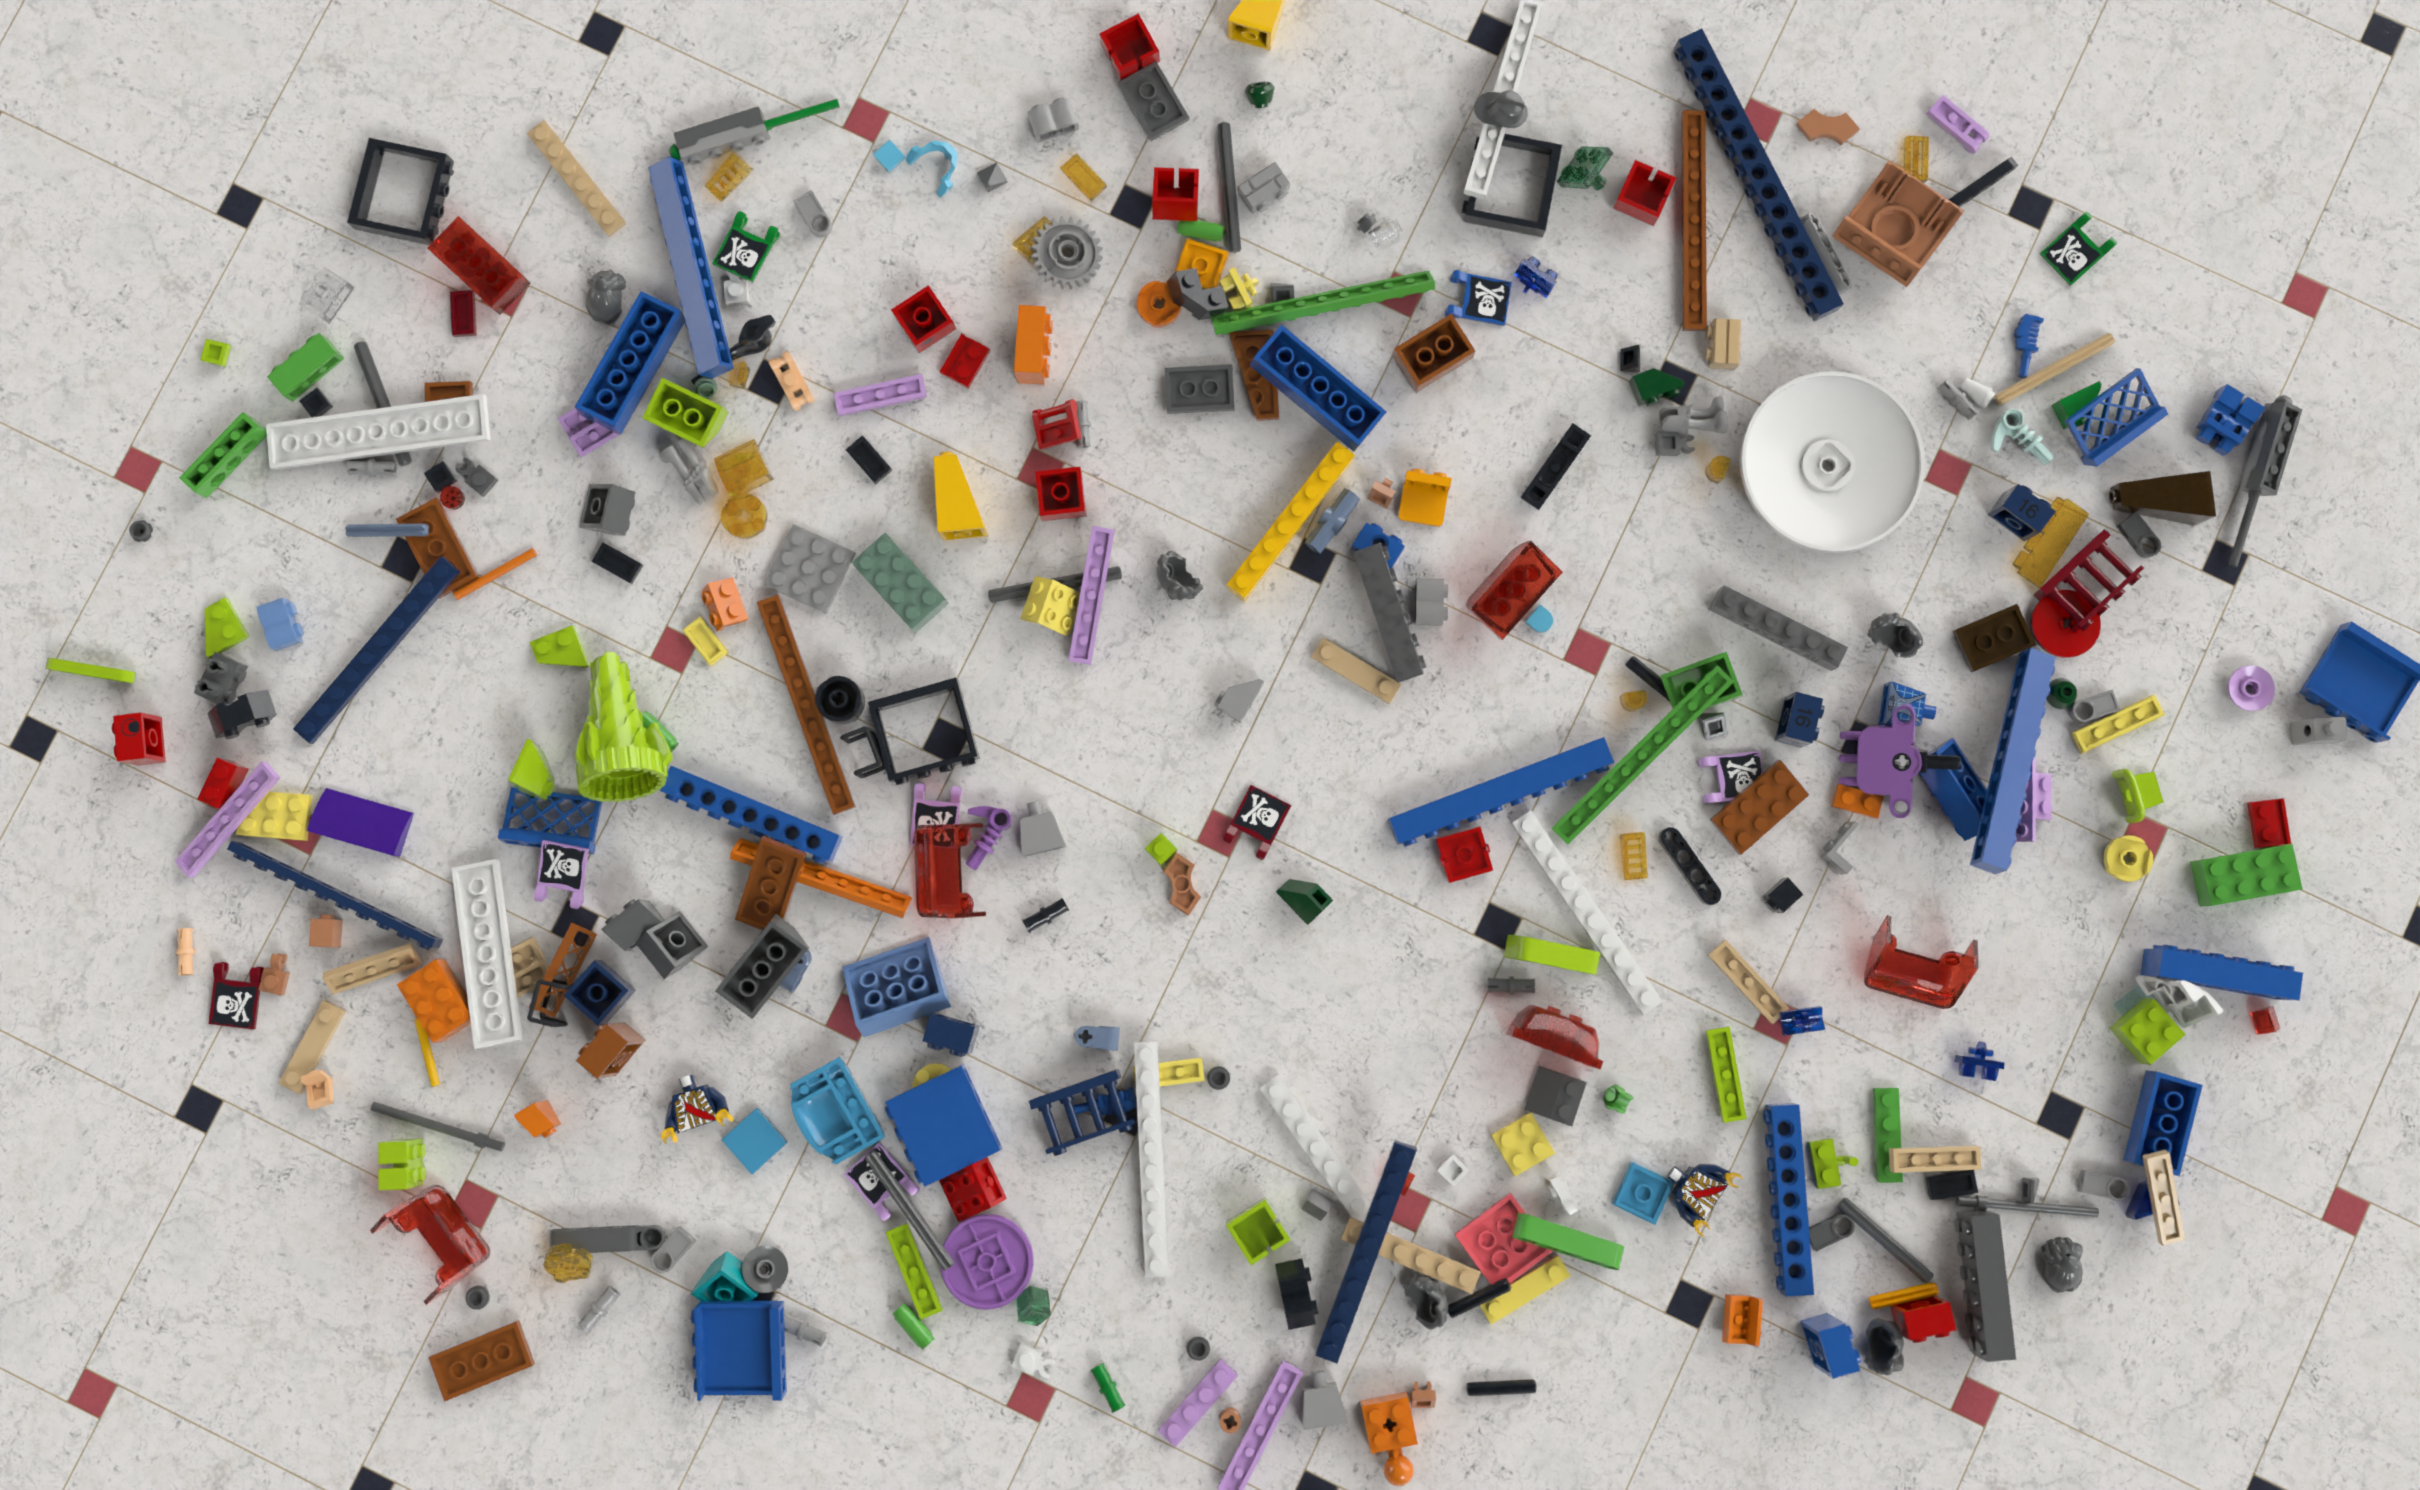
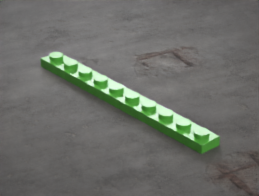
M1428 270L1212 315L1211 323L1215 335H1225L1233 331L1249 330L1253 327L1272 325L1276 322L1292 321L1300 317L1316 316L1319 313L1335 312L1343 308L1359 307L1362 304L1382 302L1391 298H1402L1415 293H1425L1435 289V281Z
M1716 666L1551 829L1569 845L1734 681L1720 667Z

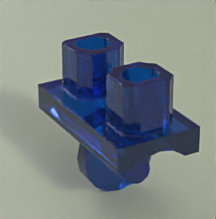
M1531 256L1528 260L1524 258L1514 273L1520 279L1519 281L1525 285L1523 292L1527 294L1531 289L1536 294L1540 293L1547 298L1557 283L1558 273L1552 269H1548L1545 273L1539 269L1540 260L1534 256Z
M1821 1006L1779 1012L1783 1036L1825 1030Z
M1979 1041L1976 1047L1968 1048V1053L1975 1054V1058L1955 1055V1062L1959 1063V1076L1974 1078L1975 1068L1978 1065L1982 1066L1981 1079L1996 1081L1999 1069H2004L2005 1062L1985 1059L1986 1056L1993 1057L1994 1053L1993 1050L1987 1049L1985 1042Z

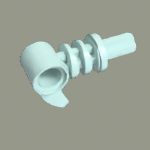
M2009 409L1998 417L1991 437L1992 451L1998 452L2005 435H2009L2013 440L2016 438L2019 440L2018 445L2023 444L2025 446L2023 448L2025 454L2030 451L2043 465L2048 464L2054 458V455L2040 442L2043 437L2041 435L2035 437L2033 435L2035 431H2029L2028 424L2023 425L2024 416L2021 411ZM2006 417L2013 420V426L2007 423Z

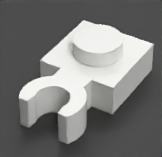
M726 271L730 278V281H724L726 305L748 304V281Z
M1556 1174L1548 1177L1549 1185L1546 1187L1552 1197H1558L1567 1214L1571 1215L1578 1211Z
M1021 1343L1011 1367L1032 1376L1036 1369L1042 1377L1050 1378L1051 1373L1046 1372L1044 1366H1055L1056 1362L1049 1358L1040 1359L1041 1351Z

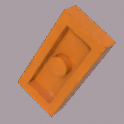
M1838 784L1831 807L1878 819L1884 796L1868 794L1862 790Z

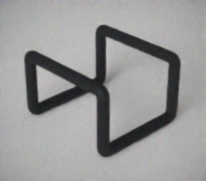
M865 726L840 736V739L848 744L865 737L868 739L876 763L855 770L854 775L859 778H865L885 770L877 737L873 731H869ZM865 731V733H863V734H861V735H858V736H856V737H853V738L848 739V737H851V736H853V735H856V734H858V733H861V732Z
M542 979L538 980L527 1016L528 1021L550 1027H566L568 1025L567 1022L544 1017L545 1013H540V1019L533 1018L532 1015L541 984L550 986L547 993L551 992L552 987L569 990L572 985H566L567 982L555 979L553 982ZM550 995L544 998L542 1007L546 1009Z

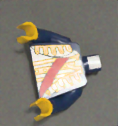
M693 1075L680 1078L679 1081L683 1092L673 1095L672 1100L669 1102L665 1117V1128L661 1133V1139L664 1144H667V1139L672 1136L673 1142L676 1143L678 1141V1137L675 1134L676 1130L678 1134L713 1121H717L721 1126H724L723 1120L726 1117L732 1122L734 1118L729 1113L725 1096L714 1087H709L708 1084L696 1087Z
M1698 1164L1695 1168L1689 1166L1685 1173L1676 1166L1669 1171L1667 1178L1677 1184L1672 1191V1194L1675 1196L1674 1204L1684 1221L1691 1227H1695V1231L1699 1236L1704 1237L1699 1231L1702 1226H1706L1711 1230L1708 1223L1704 1220L1727 1186L1739 1188V1186L1733 1184V1178L1739 1177L1743 1179L1740 1174L1730 1173V1171L1715 1164Z

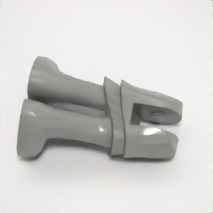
M1722 396L1715 397L1711 407L1708 409L1693 410V404L1687 407L1685 404L1678 407L1663 408L1659 411L1663 431L1681 434L1683 432L1687 433L1688 429L1713 431L1716 433L1727 432L1728 417L1727 412L1724 411Z
M681 439L676 444L694 471L692 473L683 462L675 445L661 452L659 458L662 462H670L684 481L683 486L698 504H702L706 500L699 488L705 485L710 494L715 496L719 493L718 487L711 475L710 468L706 467V461L700 462L694 450L697 445L688 440Z

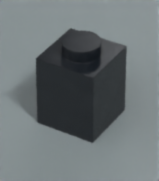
M1785 877L1767 891L1763 898L1766 900L1764 902L1765 905L1773 913L1775 911L1777 913H1784L1804 894L1789 877Z

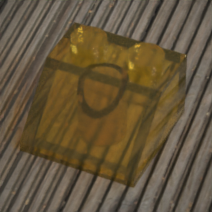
M755 439L714 458L718 474L728 494L733 499L774 480Z

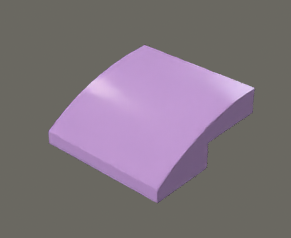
M576 408L557 418L581 458L619 436V434L581 416Z

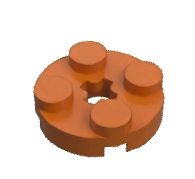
M1152 281L1146 284L1138 294V313L1142 320L1152 327L1159 328L1171 324L1181 312V307L1172 302L1167 283ZM1154 300H1164L1163 308H1155Z

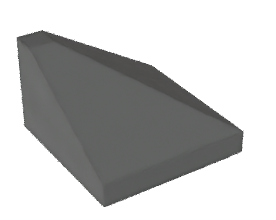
M997 162L977 172L987 192L1007 183Z
M1271 283L1272 303L1293 299L1294 285Z
M1723 712L1702 713L1698 717L1706 740L1728 734L1725 714Z
M2022 1178V1201L2034 1203L2039 1186V1178Z

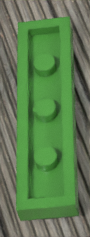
M1873 1088L1877 1182H1903V1172H1890L1889 1148H1901L1899 1088Z

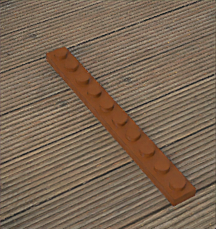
M1683 110L1681 113L1683 331H1706L1705 110Z
M777 594L757 602L832 813L837 815L856 808L826 722L815 704V692L781 598Z

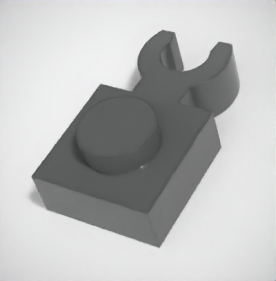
M1657 431L1654 434L1656 456H1678L1680 450L1685 454L1695 451L1694 447H1688L1686 441L1689 442L1694 439L1693 435L1679 438L1678 432Z
M464 458L463 461L468 465L467 469L461 470L456 467L455 470L462 476H468L464 482L481 496L485 497L498 482V479L481 465L475 468L472 461Z

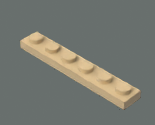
M545 120L527 132V135L609 237L627 224Z
M1349 1216L1341 1239L1355 1245L1364 1222ZM1386 1232L1378 1255L1470 1294H1473L1481 1273L1479 1270Z

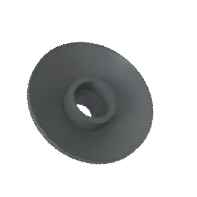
M762 1245L752 1249L745 1256L742 1263V1276L745 1283L752 1290L759 1293H770L777 1290L783 1285L788 1275L786 1257L779 1249L773 1246ZM760 1266H764L766 1268L765 1274L760 1273Z

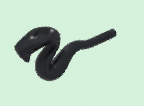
M772 315L750 319L744 324L739 335V342L729 349L732 361L743 356L762 352L770 346L772 335L769 329L774 327L776 323ZM698 374L691 379L692 384L694 385L698 379L705 376Z

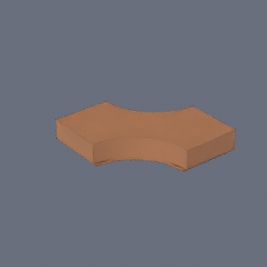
M1815 109L1796 123L1798 129L1809 142L1817 138H1830L1839 145H1842L1860 130L1847 113L1836 117H1829L1820 114Z
M1175 852L1163 870L1173 885V895L1169 903L1189 916L1201 898L1191 883V873L1195 865Z

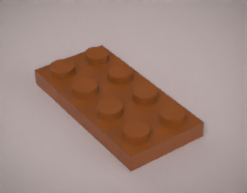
M434 498L396 518L398 524H427L429 526V534L427 536H405L424 575L440 556L445 557L461 571L438 599L480 578L439 499Z
M1777 760L1716 813L1710 821L1733 849L1742 855L1807 798L1809 794L1781 760Z
M763 836L760 839L735 920L760 930L765 928L775 914L785 920L806 853Z
M519 1320L428 1357L444 1402L535 1365Z

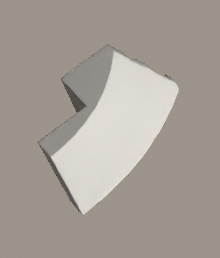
M2143 975L2135 977L2145 995L2153 994L2166 1012L2172 1010L2184 1028L2217 1016L2224 1011L2206 991L2187 981Z

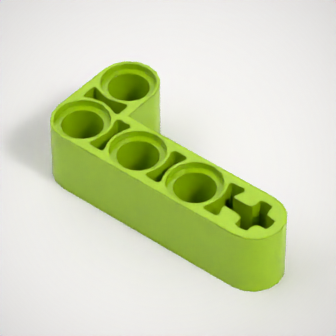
M1508 934L1504 957L1597 975L1601 952Z

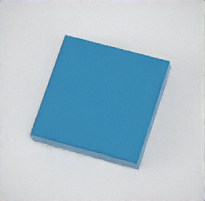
M758 1108L751 1112L722 1139L724 1144L751 1174L760 1169L788 1143Z
M1630 1162L1612 1204L1656 1225L1674 1182Z

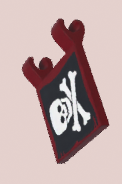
M1250 785L1223 840L1231 843L1237 831L1240 830L1262 842L1256 857L1264 860L1292 805Z
M227 962L215 963L213 966L214 983L209 1024L256 1029L260 999L259 986L264 967H252L249 972L250 982L225 979L229 970V964Z

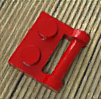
M1074 399L1067 400L1065 404L1032 411L1039 450L1082 439L1077 417L1078 407ZM1063 413L1067 414L1065 419L1044 424L1045 418Z

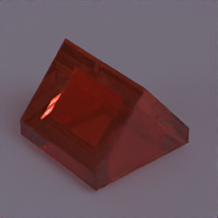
M2273 1006L2250 1012L2257 1035L2273 1033L2281 1029Z

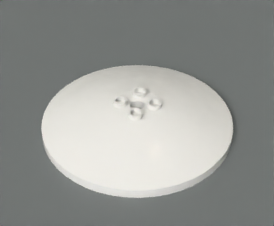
M1835 371L1818 372L1787 382L1769 395L1758 407L1743 436L1740 452V471L1743 486L1752 507L1764 523L1776 534L1797 546L1809 550L1839 553L1858 550L1876 543L1889 535L1906 519L1913 509L1923 485L1925 453L1922 438L1914 419L1906 407L1890 391L1859 375ZM1825 460L1830 461L1833 464V470L1830 472L1825 471L1822 467V462Z

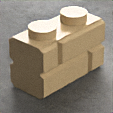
M1713 319L1706 329V339H1710V343L1705 351V361H1709V368L1734 370L1740 365L1741 320Z

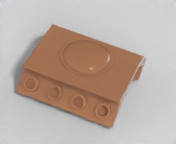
M1889 160L1855 208L1842 220L1832 237L1905 287H1908L1953 228L1964 210Z

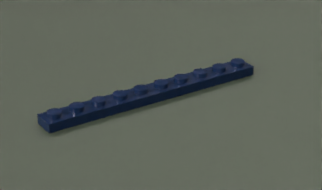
M440 556L296 724L293 730L309 744H314L461 571L445 557Z
M231 841L227 850L234 853L233 857L244 862L250 860L254 862L253 866L259 870L267 872L269 869L275 872L274 877L280 880L287 881L289 879L294 881L295 887L304 891L310 889L316 892L314 896L322 900L328 901V899L336 902L335 906L348 911L350 908L356 911L355 915L361 919L368 921L370 918L377 921L376 926L385 930L391 928L397 931V936L405 940L412 938L418 941L416 945L426 950L440 948L443 939L248 845Z
M1394 1139L1316 1349L1315 1356L1336 1364L1339 1361L1414 1160L1417 1147Z

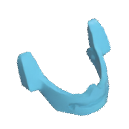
M931 141L922 148L917 145L914 146L906 157V162L909 165H912L920 156L931 151L943 152L945 158L950 160L951 168L941 178L942 183L937 191V195L942 197L953 186L950 177L957 165L956 150L949 143L941 141Z

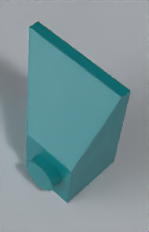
M726 1251L710 1264L693 1288L691 1295L699 1301H752L757 1297L758 1292L752 1290L745 1283L742 1276L743 1262Z

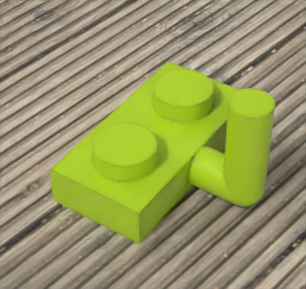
M1832 1138L1808 1142L1817 1189L1841 1186L1838 1166L1858 1165L1859 1161L1856 1157L1849 1155L1836 1157Z

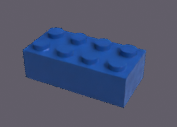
M2146 1070L2123 1161L2144 1167L2143 1155L2166 1150L2170 1153L2173 1175L2180 1176L2203 1085L2157 1071Z

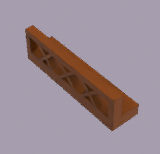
M572 922L542 980L553 982L555 976L565 973L568 981L566 985H572L597 934ZM578 931L591 936L587 945L579 948L576 947L574 941ZM571 944H573L574 950L568 951ZM584 949L580 957L578 951ZM576 952L578 958L577 965L566 969L563 961L565 955ZM562 964L563 971L557 972ZM574 970L571 977L569 978L567 972ZM541 984L534 1010L555 1018L565 999L563 995L568 990H555V987H552L553 991L547 993L550 986ZM563 991L560 998H558L557 992ZM554 994L557 1004L553 1011L540 1006L544 997Z

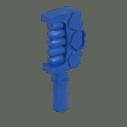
M2025 314L2020 318L2021 321L2018 323L2019 326L2016 327L2014 333L2016 338L2015 348L2022 351L2018 373L2019 378H2027L2030 360L2032 358L2031 354L2036 353L2039 347H2036L2038 327L2044 321V318Z
M1129 1087V1090L1126 1089L1124 1092L1119 1091L1118 1094L1124 1111L1135 1109L1137 1103L1133 1087ZM1098 1094V1100L1096 1101L1101 1114L1112 1115L1113 1113L1116 1116L1109 1094H1104L1103 1096ZM1087 1102L1073 1105L1076 1114L1090 1111Z

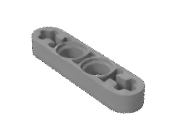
M1809 212L1800 219L1833 284L1841 295L1851 289V282L1820 221L1814 213Z

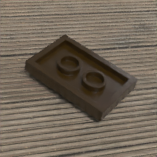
M2018 604L1952 631L1971 673L2036 646Z

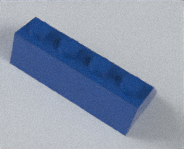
M1951 738L1927 753V755L1959 756L1961 759L1960 769H1927L1926 773L1918 774L1929 786L1930 793L1939 801L1943 813L1954 824L1956 833L1964 841H1967L1977 836L1987 788L1954 738Z

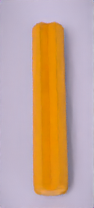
M1930 1282L1868 1297L1870 1307L1875 1310L1937 1296L1939 1290L1936 1283Z

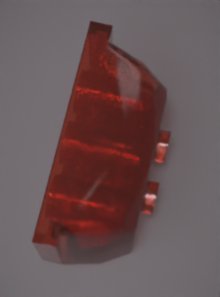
M1532 541L1524 542L1508 553L1468 598L1466 606L1500 640H1503L1563 571Z
M1528 1005L1516 1015L1508 1028L1506 1035L1601 1070L1604 1061L1598 1059L1600 1043L1596 1029L1583 1024V1019L1572 1014L1569 1015V1018L1560 1015L1561 1010L1551 1006L1544 1009L1539 1006Z

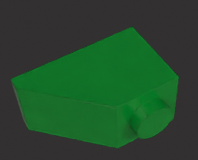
M2100 381L2051 405L2063 429L2068 428L2065 423L2067 418L2098 397L2102 386ZM2081 417L2074 422L2076 427L2084 425L2086 418Z

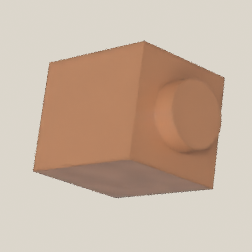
M320 914V919H311L309 946L341 948L343 920H334L335 915Z

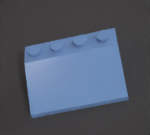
M930 937L842 967L855 1024L863 1037L951 1007L947 988Z

